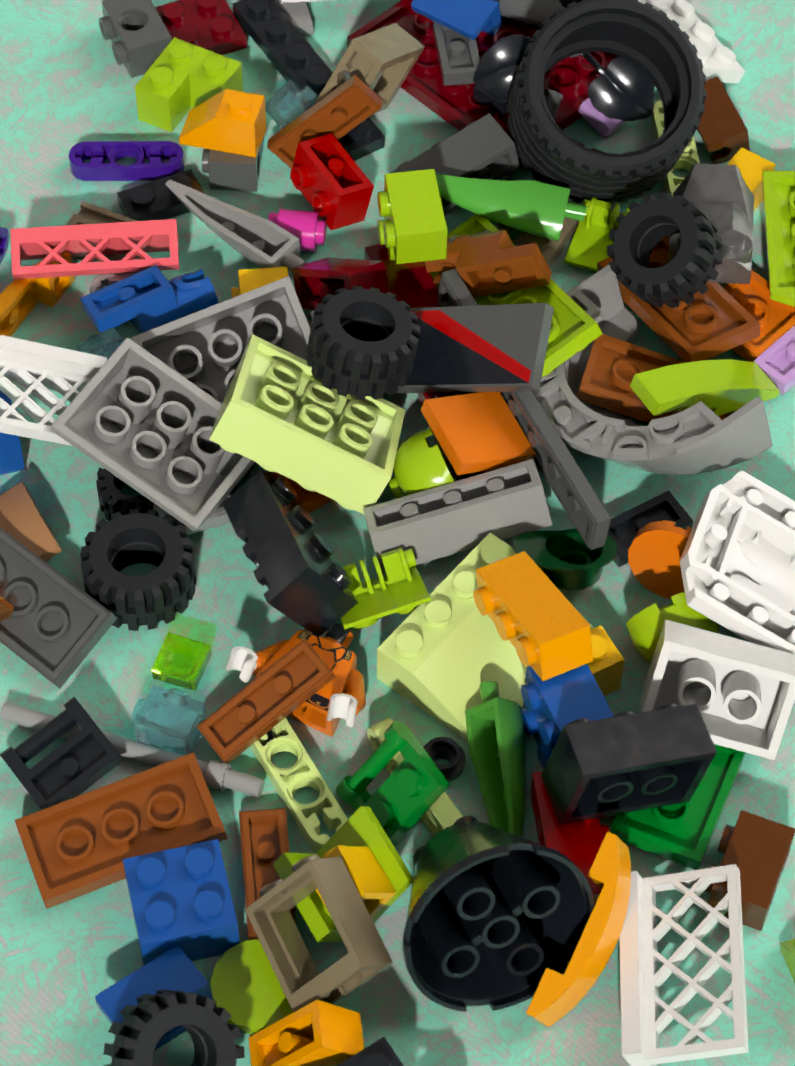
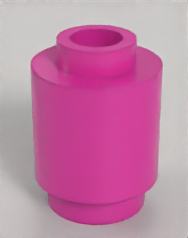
M280 209L279 213H269L268 220L299 238L300 251L316 252L317 245L325 244L326 221L319 220V212Z

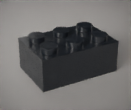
M667 704L654 711L636 714L632 711H624L611 718L593 721L581 718L564 725L541 777L560 825L689 802L717 751L697 704L684 706Z

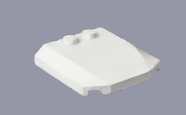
M741 470L725 484H719L714 487L701 503L680 559L687 606L751 643L795 654V501Z

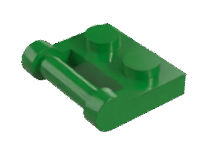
M394 721L384 732L385 739L352 776H345L336 787V791L341 799L350 804L355 811L360 806L371 808L394 847L450 786L413 732L406 725L398 721ZM400 751L405 759L371 796L366 788Z

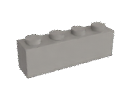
M533 459L363 508L371 541L383 575L386 572L380 554L402 547L403 551L412 549L416 564L418 565L473 549L489 533L504 540L524 532L536 531L552 526L543 485Z

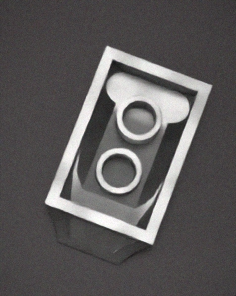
M694 164L682 183L673 192V197L675 198L676 195L685 197L708 217L718 229L716 234L721 237L723 247L717 250L723 255L722 264L715 265L714 269L719 272L716 280L709 279L708 281L750 284L754 195L746 185L736 165ZM680 233L670 235L668 263L676 256L680 248Z

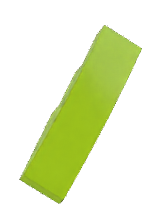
M732 359L700 360L668 365L634 374L630 384L631 389L653 416L676 409L681 412L700 401L717 416H721L740 409L757 396L764 402L778 397L780 393L779 389L756 362Z

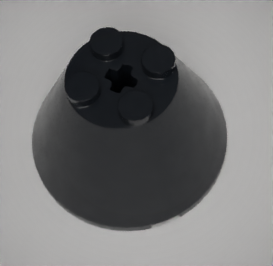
M472 816L459 818L452 826L441 830L424 846L416 850L413 856L415 872L403 935V957L414 984L428 999L445 1008L466 1012V1006L490 1005L494 1011L532 998L546 967L561 974L565 973L594 908L592 889L582 871L571 859L554 849L479 822Z

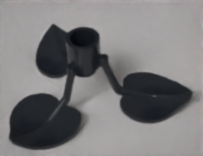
M559 0V2L561 3V5H562L564 8H566L567 5L570 4V3H572V2H576V3H577V2L582 1V0ZM510 35L500 39L490 47L476 67L473 77L475 85L502 100L508 101L514 77L531 38L524 35ZM589 52L570 56L577 57L582 55L600 74L588 86L589 99L597 111L610 119L615 118L624 122L639 121L652 115L654 111V83L639 66L624 57L618 56L613 58L605 69Z

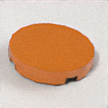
M663 520L650 522L638 530L628 549V564L635 578L646 589L663 598L671 599V596L685 592L680 559L692 528L687 526L686 530L681 527H676V522Z

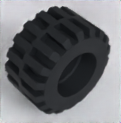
M660 192L658 199H656L652 194L643 196L642 204L639 205L634 201L628 205L630 212L626 216L620 213L616 219L619 223L618 228H611L608 236L614 241L612 245L607 246V255L613 259L609 262L611 270L618 275L616 278L644 302L648 301L653 306L662 308L663 304H666L669 308L679 307V300L689 304L695 301L694 294L698 291L703 295L709 289L705 285L709 279L715 281L719 274L714 269L715 265L722 264L723 255L717 250L723 247L721 237L716 234L718 231L716 226L692 202L690 203L685 197L676 195L674 198L670 193ZM680 233L681 245L676 256L664 266L650 268V255L655 245L668 235Z
M352 286V290L341 288L335 291V295L327 294L322 298V304H317L311 324L306 360L308 366L312 367L311 373L316 379H323V386L328 389H337V394L346 397L347 394L354 395L355 399L365 400V396H371L373 399L383 398L384 393L392 395L398 392L399 386L404 387L412 372L420 337V326L417 325L418 318L416 314L409 312L410 306L405 301H397L396 295L390 292L386 294L379 292V288L371 287L369 290L363 289L362 286Z
M139 508L129 509L130 514L122 515L119 511L111 514V521L106 522L102 519L95 525L96 532H89L85 537L86 546L81 547L80 553L85 593L117 617L112 626L120 628L122 624H127L128 629L138 631L139 626L147 625L148 630L158 628L157 622L163 620L168 624L175 620L174 612L182 614L188 607L187 600L193 599L196 576L192 542L190 538H187L185 528L181 524L175 526L174 518L167 514L160 518L158 511L148 509L147 513H140ZM138 563L157 566L152 572L139 576L120 573L122 569Z
M167 989L156 990V995L145 993L137 997V1006L127 1004L120 1011L121 1015L125 1018L123 1022H113L108 1031L116 1035L114 1043H105L104 1054L112 1056V1063L104 1066H153L154 1050L160 1038L170 1029L183 1026L190 1034L194 1045V1059L191 1066H236L238 1058H245L244 1047L235 1045L234 1041L242 1035L237 1025L228 1024L227 1021L232 1016L225 1008L215 1007L216 1002L208 997Z

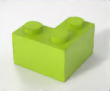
M174 37L135 85L138 120L172 133L191 108L198 106L225 89L243 92L242 63Z
M427 169L385 174L384 191L377 193L379 215L384 217V220H377L379 244H385L386 248H388L390 261L396 260V264L446 259L448 230L435 170Z

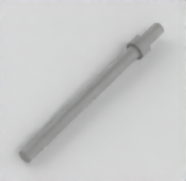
M9 702L3 704L0 712L1 720L34 730L41 729L55 718V716ZM76 724L63 734L61 738L68 740L80 731L81 727ZM102 731L120 756L158 766L184 756ZM197 759L207 787L219 791L229 788L255 797L261 796L265 784L264 779L231 770V764L212 759L208 763Z

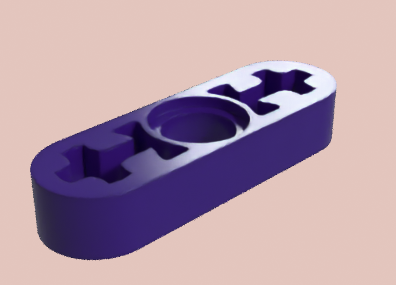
M171 141L81 142L74 145L69 151L71 173L75 178L82 181H155L183 172L185 168L182 148L177 143ZM123 157H133L137 160L134 164L128 166L117 163ZM105 159H109V164H105ZM169 159V162L164 163L163 160Z

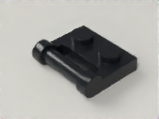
M75 697L63 705L66 708L63 712L15 749L10 746L0 754L41 810L79 796L124 761ZM76 724L81 727L80 731L31 769L27 767L26 763Z

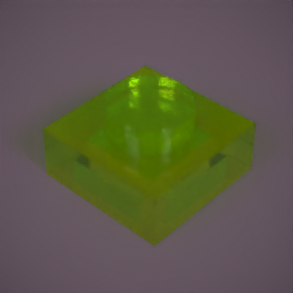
M168 632L152 667L153 679L196 691L212 655L211 645Z

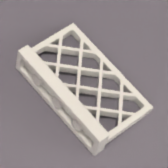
M0 335V390L14 402L10 406L0 397V433L71 445L50 430L52 424L56 421L52 416L55 413L60 416L68 407L65 402L67 400L72 402L106 363L107 357ZM12 382L21 383L27 390L22 392ZM48 389L58 391L63 395L62 399L60 400ZM31 393L34 394L51 410L47 413L28 396ZM19 406L38 423L28 422L15 409Z
M732 864L642 878L637 871H631L630 898L623 928L619 936L621 1055L630 1066H656V1064L749 1053L741 882L738 866ZM727 881L728 893L714 908L699 897L710 884ZM676 889L684 896L666 915L656 907V892ZM695 903L707 912L708 915L690 934L676 922ZM727 911L729 912V919L724 916ZM657 918L661 920V922L658 925ZM719 921L729 929L730 938L715 953L703 944L701 940ZM670 929H673L686 940L667 960L657 952V943ZM696 947L708 956L710 960L691 979L677 967ZM729 956H731V964L725 961ZM658 962L663 965L659 970ZM719 967H722L731 974L732 983L717 999L702 986ZM673 973L686 983L687 986L668 1005L659 998L658 989ZM698 993L710 1002L712 1006L693 1025L681 1016L679 1012ZM732 1001L733 1011L727 1007ZM659 1007L664 1011L660 1016ZM721 1013H724L733 1020L734 1038L713 1041L704 1032ZM673 1019L689 1031L677 1046L660 1048V1034ZM698 1039L702 1041V1043H695V1042H696Z

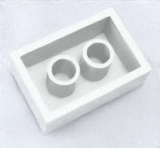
M665 619L640 697L639 713L654 711L667 704H676L678 706L697 704L713 744L775 760L795 701V654Z

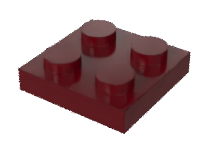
M178 0L155 7L172 39L175 37L220 55L247 48V36L226 0Z

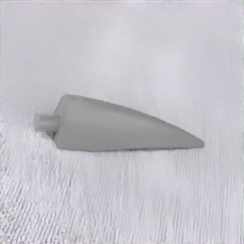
M171 179L165 183L172 193L199 220L258 268L288 267V276L292 281V268L307 264L305 260L300 258L299 238L272 221L222 202Z

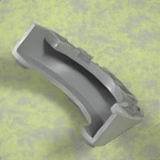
M607 265L566 293L597 322L603 334L629 343L635 339L638 333L637 320L624 307L616 274L611 270L610 265ZM593 341L583 350L577 352L555 368L550 374L544 376L541 379L539 391H532L564 444L580 452L646 472L669 475L712 472L747 461L773 446L764 402L758 396L724 420H721L700 401L679 413L659 419H652L648 426H639L623 414L579 400L576 394Z

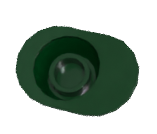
M576 528L561 531L524 532L516 536L512 544L516 554L525 551L557 588L566 590H583L592 587L600 579L603 567L613 561L618 552L616 542L608 534L604 546L590 550Z

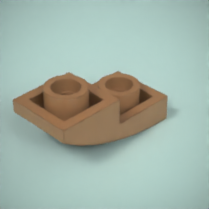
M22 481L0 495L1 529L46 563L62 551L52 528L42 516L31 492Z

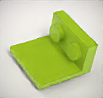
M360 806L317 853H283L273 866L279 877L286 879L293 873L292 866L307 856L317 854L321 859L328 850L339 845L369 847L397 892L372 918L374 923L413 883V877L371 808ZM316 890L296 904L317 942H343Z

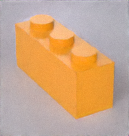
M525 551L475 569L478 589L473 591V597L479 612L483 616L488 615L491 618L501 639L511 642L516 648L521 663L525 667L531 666L542 681L593 662L589 623Z

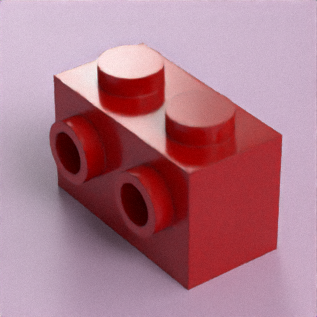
M331 133L299 142L290 171V179L294 187L300 190L312 205L314 212H319V217L326 221V225L330 230L364 221L374 185Z

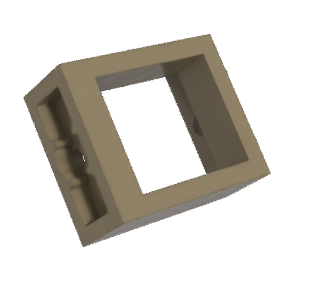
M396 23L353 39L316 100V103L348 79L345 77L344 72L348 71L350 78L356 75L382 99V108L377 112L388 108L425 46Z
M314 854L299 860L292 866L293 873L290 876L263 887L259 891L261 897L245 909L293 1012L315 1000L334 1004L393 962L341 856L320 859L319 855ZM316 889H318L348 951V954L320 974L289 911Z

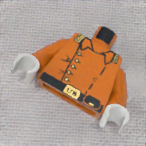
M333 624L323 637L303 629L298 630L290 639L281 640L260 651L254 652L249 648L241 646L234 647L231 650L225 670L241 671L239 678L246 683L250 681L251 676L256 675L254 679L257 678L302 640L306 639L336 677L295 709L288 717L331 737L334 735L341 718L346 720V726L353 727L355 716L365 708L364 676L357 670V655L348 649L354 636L349 629H344L341 624Z

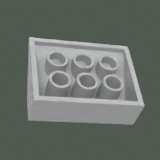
M287 276L133 336L130 339L214 399L223 403L252 334L306 360L311 329L291 279Z
M128 337L50 428L55 434L194 532L230 496L232 491L238 487L256 464V462L238 453H230L224 450L219 444L209 440L222 403Z

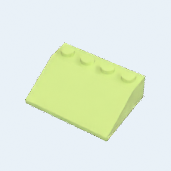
M252 334L218 412L209 440L219 444L221 448L230 453H238L258 463L269 472H277L298 482L306 490L316 491L337 501L345 509L356 510L364 514L363 508L376 504L392 477L405 409L383 398L373 399L371 396H365V400L355 399V396L347 394L346 397L337 394V389L326 388L322 385L323 379H316L311 373L312 367L308 366L306 360Z
M489 533L430 594L431 601L420 604L377 648V679L467 742L465 710L481 704V683L486 681L497 682L499 697L515 702L523 708L521 685L525 684L526 667L521 663L516 648L511 642L501 639L491 618L488 615L483 616L479 612L473 597V591L478 589L475 569L516 554L513 547L492 533Z

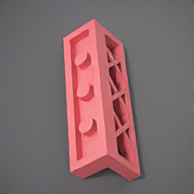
M176 219L10 229L13 279L141 272L155 265L160 271L179 270V236ZM66 251L71 253V257H86L80 263H68L60 255ZM170 251L169 258L152 259L146 254L149 252ZM115 254H127L122 260L119 261H110L107 257L104 256ZM44 259L36 266H21V260Z

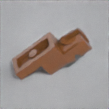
M486 230L470 236L467 234L454 235L447 238L446 259L425 261L427 273L439 271L433 278V283L435 284L440 283L442 272L456 269L473 298L549 285L552 274L536 243L514 247L506 230L495 232Z

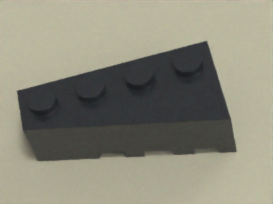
M260 469L223 503V507L236 535L246 543L242 547L246 557L258 567L253 571L257 581L262 586L266 585L269 589L264 593L267 603L309 632L321 636L358 603L349 588L353 581L339 564L332 562L330 556L334 554L333 549L323 537L314 533L311 529L315 525V521L302 506L296 505L294 502L297 493L284 478L278 477L275 480Z

